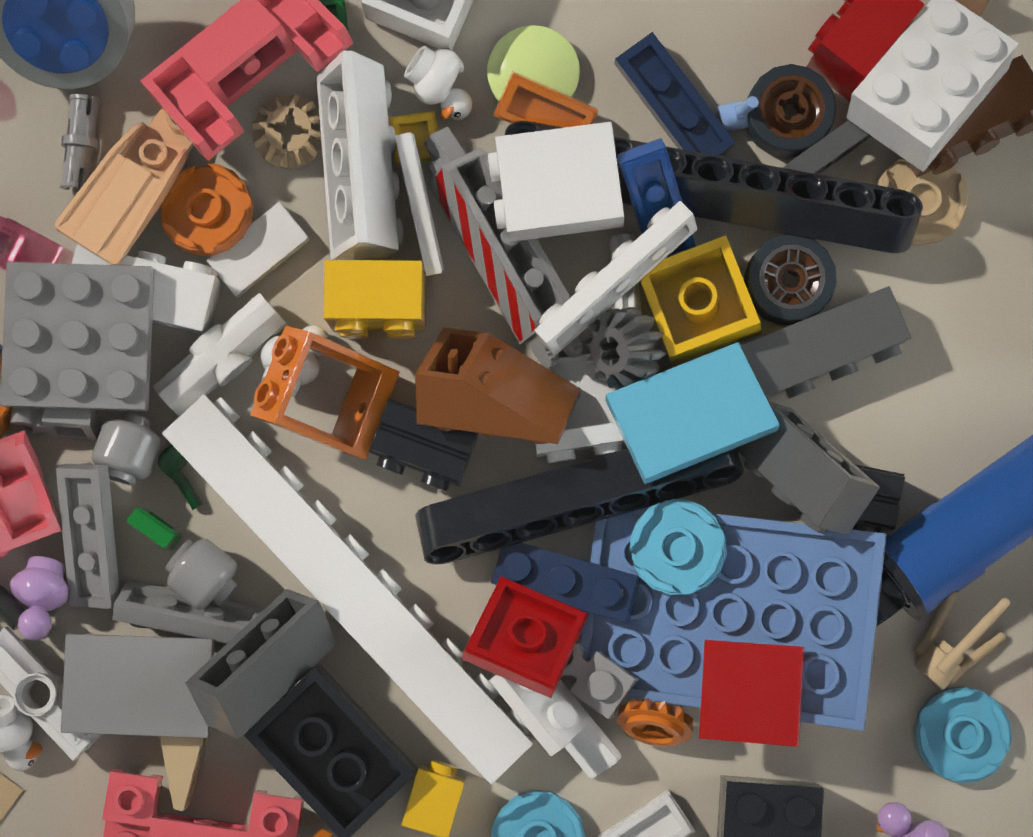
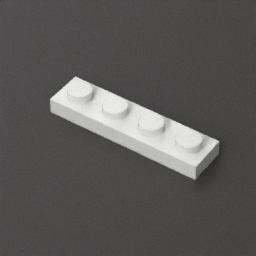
M681 201L671 209L665 207L657 212L649 221L648 229L635 241L629 239L621 244L613 253L612 261L599 273L593 271L586 275L578 283L575 289L576 293L563 305L560 303L553 305L542 315L539 320L540 325L535 329V332L541 342L554 356L697 230L693 213Z

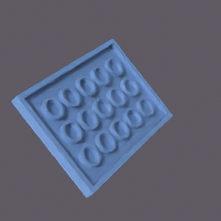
M649 507L595 522L590 562L638 575L633 565L632 552H630V537L636 521ZM713 514L718 518L725 532L727 556L721 573L708 587L689 595H669L651 588L641 578L629 623L584 611L589 615L581 633L580 645L585 651L586 658L590 661L596 651H601L636 676L639 680L627 696L628 698L642 700L649 698L656 702L665 701V703L701 708L705 640L805 647L801 722L864 731L887 534L851 530L848 535L827 530L825 534H821L806 524Z

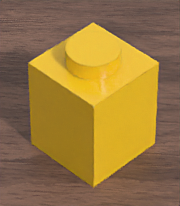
M431 760L429 767L420 764L401 826L438 837H449L465 783V778L457 775L458 767L437 760Z

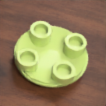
M531 25L510 31L496 43L489 56L487 77L491 91L498 101L512 71L572 97L578 85L580 66L574 48L563 35L547 27Z

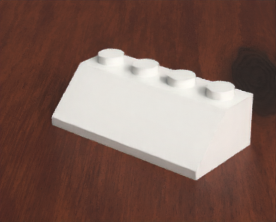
M343 50L316 77L331 260L386 259L399 251V246L403 240V225L401 219L396 218L395 200L399 194V178L396 172H392L391 160L396 139L394 128L388 124L387 112L392 98L391 85L388 80H385L383 64L354 51Z

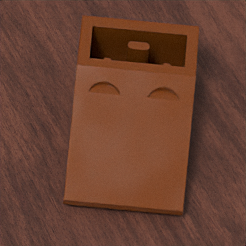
M443 327L415 373L417 424L434 426L443 431L462 430L476 432L486 437L504 436L525 439L534 444H559L581 395V388L490 333Z

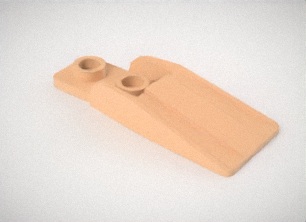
M163 109L158 112L148 126L143 122L138 123L109 150L56 220V230L110 265H119L159 209L189 158V151L194 145Z

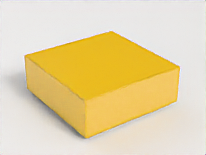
M435 111L389 117L390 126L394 128L395 135L409 132L414 134L420 163L432 161L424 143L432 133L438 131ZM395 141V163L396 166H400L401 161L399 157L397 143Z

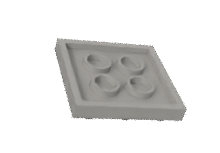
M7 262L0 406L148 411L155 269L152 266Z

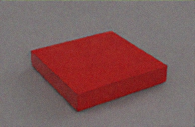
M500 576L463 651L462 660L552 698L589 614Z
M705 640L699 739L798 747L800 744L805 647Z

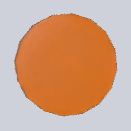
M207 164L208 166L199 168L192 166L181 171L159 208L162 211L161 224L163 231L179 249L194 256H214L230 250L243 239L252 223L254 204L248 187L233 170L219 164Z

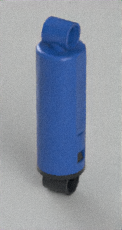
M1033 435L940 501L927 506L906 521L905 525L895 532L887 535L877 626L902 608L915 620H920L938 607L941 601L954 592H959L982 576L986 568L1033 536Z

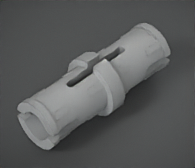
M86 94L70 95L67 134L61 137V146L65 148L60 188L70 190V187H72L74 192H78L90 177L93 152L99 150L100 142L98 139H95L98 108L101 100L95 96L88 100V95Z

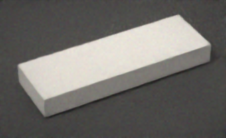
M411 132L395 135L426 276L442 273L444 267L415 136Z

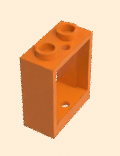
M285 326L282 335L274 343L272 361L265 379L256 389L254 407L250 416L339 452L366 460L400 371L310 331ZM309 349L356 369L332 434L284 415Z

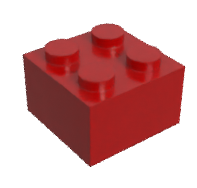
M844 0V4L836 13L840 18L832 13L816 33V38L808 47L813 56L806 67L823 76L833 90L847 101H850L854 90L925 6L920 0Z

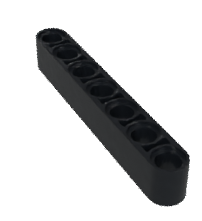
M736 447L644 484L629 450L624 449L430 504L421 508L415 514L424 561L434 565L451 563L654 506L666 500L679 499L722 487L738 480L743 475L744 469Z

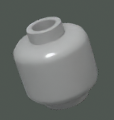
M124 412L122 420L108 419L103 423L92 453V461L95 465H108L110 480L134 486L136 480H143L151 475L162 440L156 432L149 429L151 420L133 413Z
M190 539L187 540L165 567L170 573L167 579L168 587L197 610L205 609L213 602L221 607L238 587V584L232 580L237 571V563L208 539H201L195 543Z

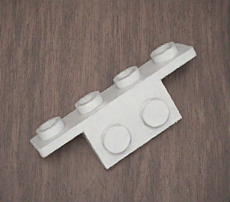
M495 675L489 680L550 756H553L565 747L586 775L592 779L621 759L620 752L561 680L552 698L499 675Z

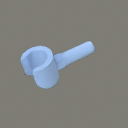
M751 96L744 102L739 101L717 106V113H720L721 122L725 129L729 132L748 128L747 115L758 106V99Z

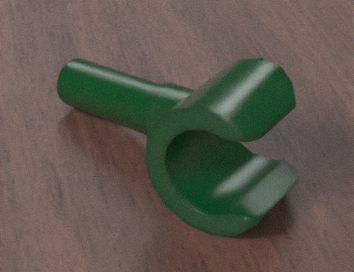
M172 444L169 445L159 455L158 466L162 472L177 484L190 507L194 510L202 505V502L187 477L180 471L188 461Z

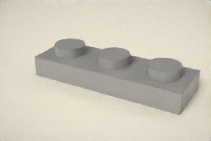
M64 464L56 468L70 607L113 609L114 603L120 594L108 465Z
M127 580L114 603L112 620L129 623L137 628L150 627L174 632L185 638L215 639V641L226 645L265 608L227 600L221 607L213 602L207 608L197 610L170 588Z

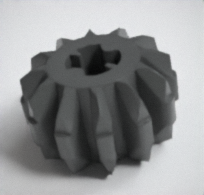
M633 307L622 308L621 310L617 308L600 314V320H596L589 325L593 337H590L583 343L591 349V356L586 362L596 365L595 379L606 380L609 388L620 389L660 372L657 360L661 359L666 353L658 347V340L664 334L653 331L655 317L642 316L641 310Z

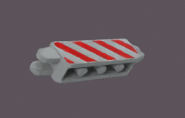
M448 126L432 133L424 143L433 161L429 164L433 174L432 178L427 182L519 344L527 341L540 364L549 370L558 366L560 363L558 354L554 356L536 334L535 329L540 325L539 320L550 307L558 303L563 305L571 298L537 239L509 242L507 228L497 229L494 200L503 199L501 181L491 182L488 153L481 148L472 152L467 146L462 148ZM577 336L563 348L567 356L574 357L582 353L583 345L580 336Z

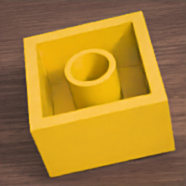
M726 235L665 258L640 280L659 331L664 334L662 339L673 367L762 334L760 320Z
M324 260V320L332 331L340 332L341 338H368V331L387 332V338L391 339L415 338V331H426V274L422 261Z

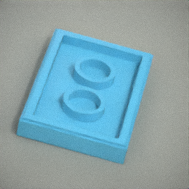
M738 342L606 394L605 398L644 484L778 431L780 425Z

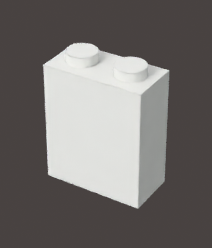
M612 122L495 137L497 152L488 153L491 182L501 181L503 199L494 200L497 229L507 228L509 242L624 227V211Z

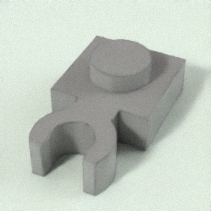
M13 407L10 420L11 424L16 425L17 433L25 430L26 434L49 433L51 438L97 441L101 426L94 410Z
M577 642L572 652L573 660L570 665L565 667L562 676L572 675L576 678L577 681L570 689V692L607 719H612L639 679L601 651H596L589 661L586 658L583 647Z

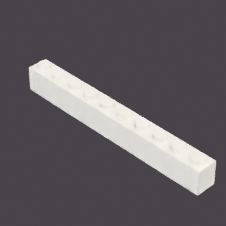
M203 394L162 433L163 436L492 785L533 745V740L528 735L529 729L513 710L507 713L498 704L495 698L499 695V692L482 673L474 678L462 665L465 662L462 660L463 652L449 638L441 643L429 630L435 624L432 619L416 603L408 608L397 596L402 590L400 585L383 568L376 574L364 561L370 555L367 550L351 534L343 539L331 526L337 521L334 515L318 499L311 505L299 492L305 486L302 481L286 465L278 470L267 458L272 452L270 447L254 431L246 436L235 424L240 418L237 412L222 397L214 402L210 397Z

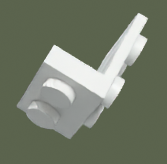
M591 353L559 358L560 363L558 366L550 369L581 388V395L559 444H534L536 458L547 456L548 464L575 460V451L594 449L595 456H603L623 450L622 444H625L605 401L606 394L618 389L614 387L609 388L606 380L595 379L596 365L586 362Z

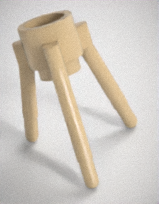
M958 592L948 596L941 602L924 639L914 649L921 656L914 666L942 690L950 682L955 685L967 670L1006 640L1005 633L1000 632L965 659L962 656L1010 605L1009 599H1001L953 648L943 639L937 646L934 645L935 639Z

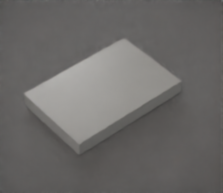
M66 634L61 733L210 737L211 727L203 719L185 682L214 656L215 639Z

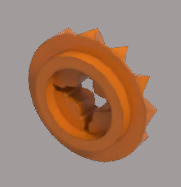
M649 698L645 699L644 702L636 699L629 700L627 704L620 706L617 716L619 727L633 739L645 744L661 747L675 746L689 741L693 735V718L683 713V709L680 707L666 705L665 701L660 703L653 702Z

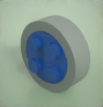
M0 0V58L22 77L46 87L77 89L95 84L107 77L118 66L125 53L135 23L134 0Z

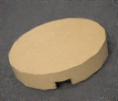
M901 157L889 165L877 182L879 186L911 192L922 201L923 210L911 245L925 246L936 244L952 235L965 219L969 204L967 183L961 173L958 174L954 167L941 174L934 175L930 171L916 177L909 162Z

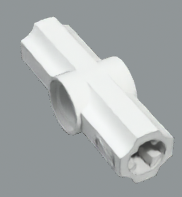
M259 293L242 309L238 310L223 325L217 324L201 335L190 347V354L159 380L153 388L162 400L180 417L203 394L207 396L218 385L223 387L240 375L251 363V356L288 324Z
M4 627L0 631V684L12 695L18 710L27 716H31L73 761L76 760L102 734L61 733L63 678L57 673L51 672L9 627ZM38 680L47 684L50 690V698L45 706L36 704L31 696L32 686Z

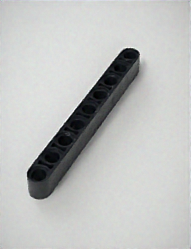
M518 121L506 128L505 135L563 127L531 121ZM614 137L616 155L646 144L645 142ZM666 146L682 202L693 213L694 217L887 253H902L911 247L923 210L922 201L911 192ZM617 160L622 203L632 205Z

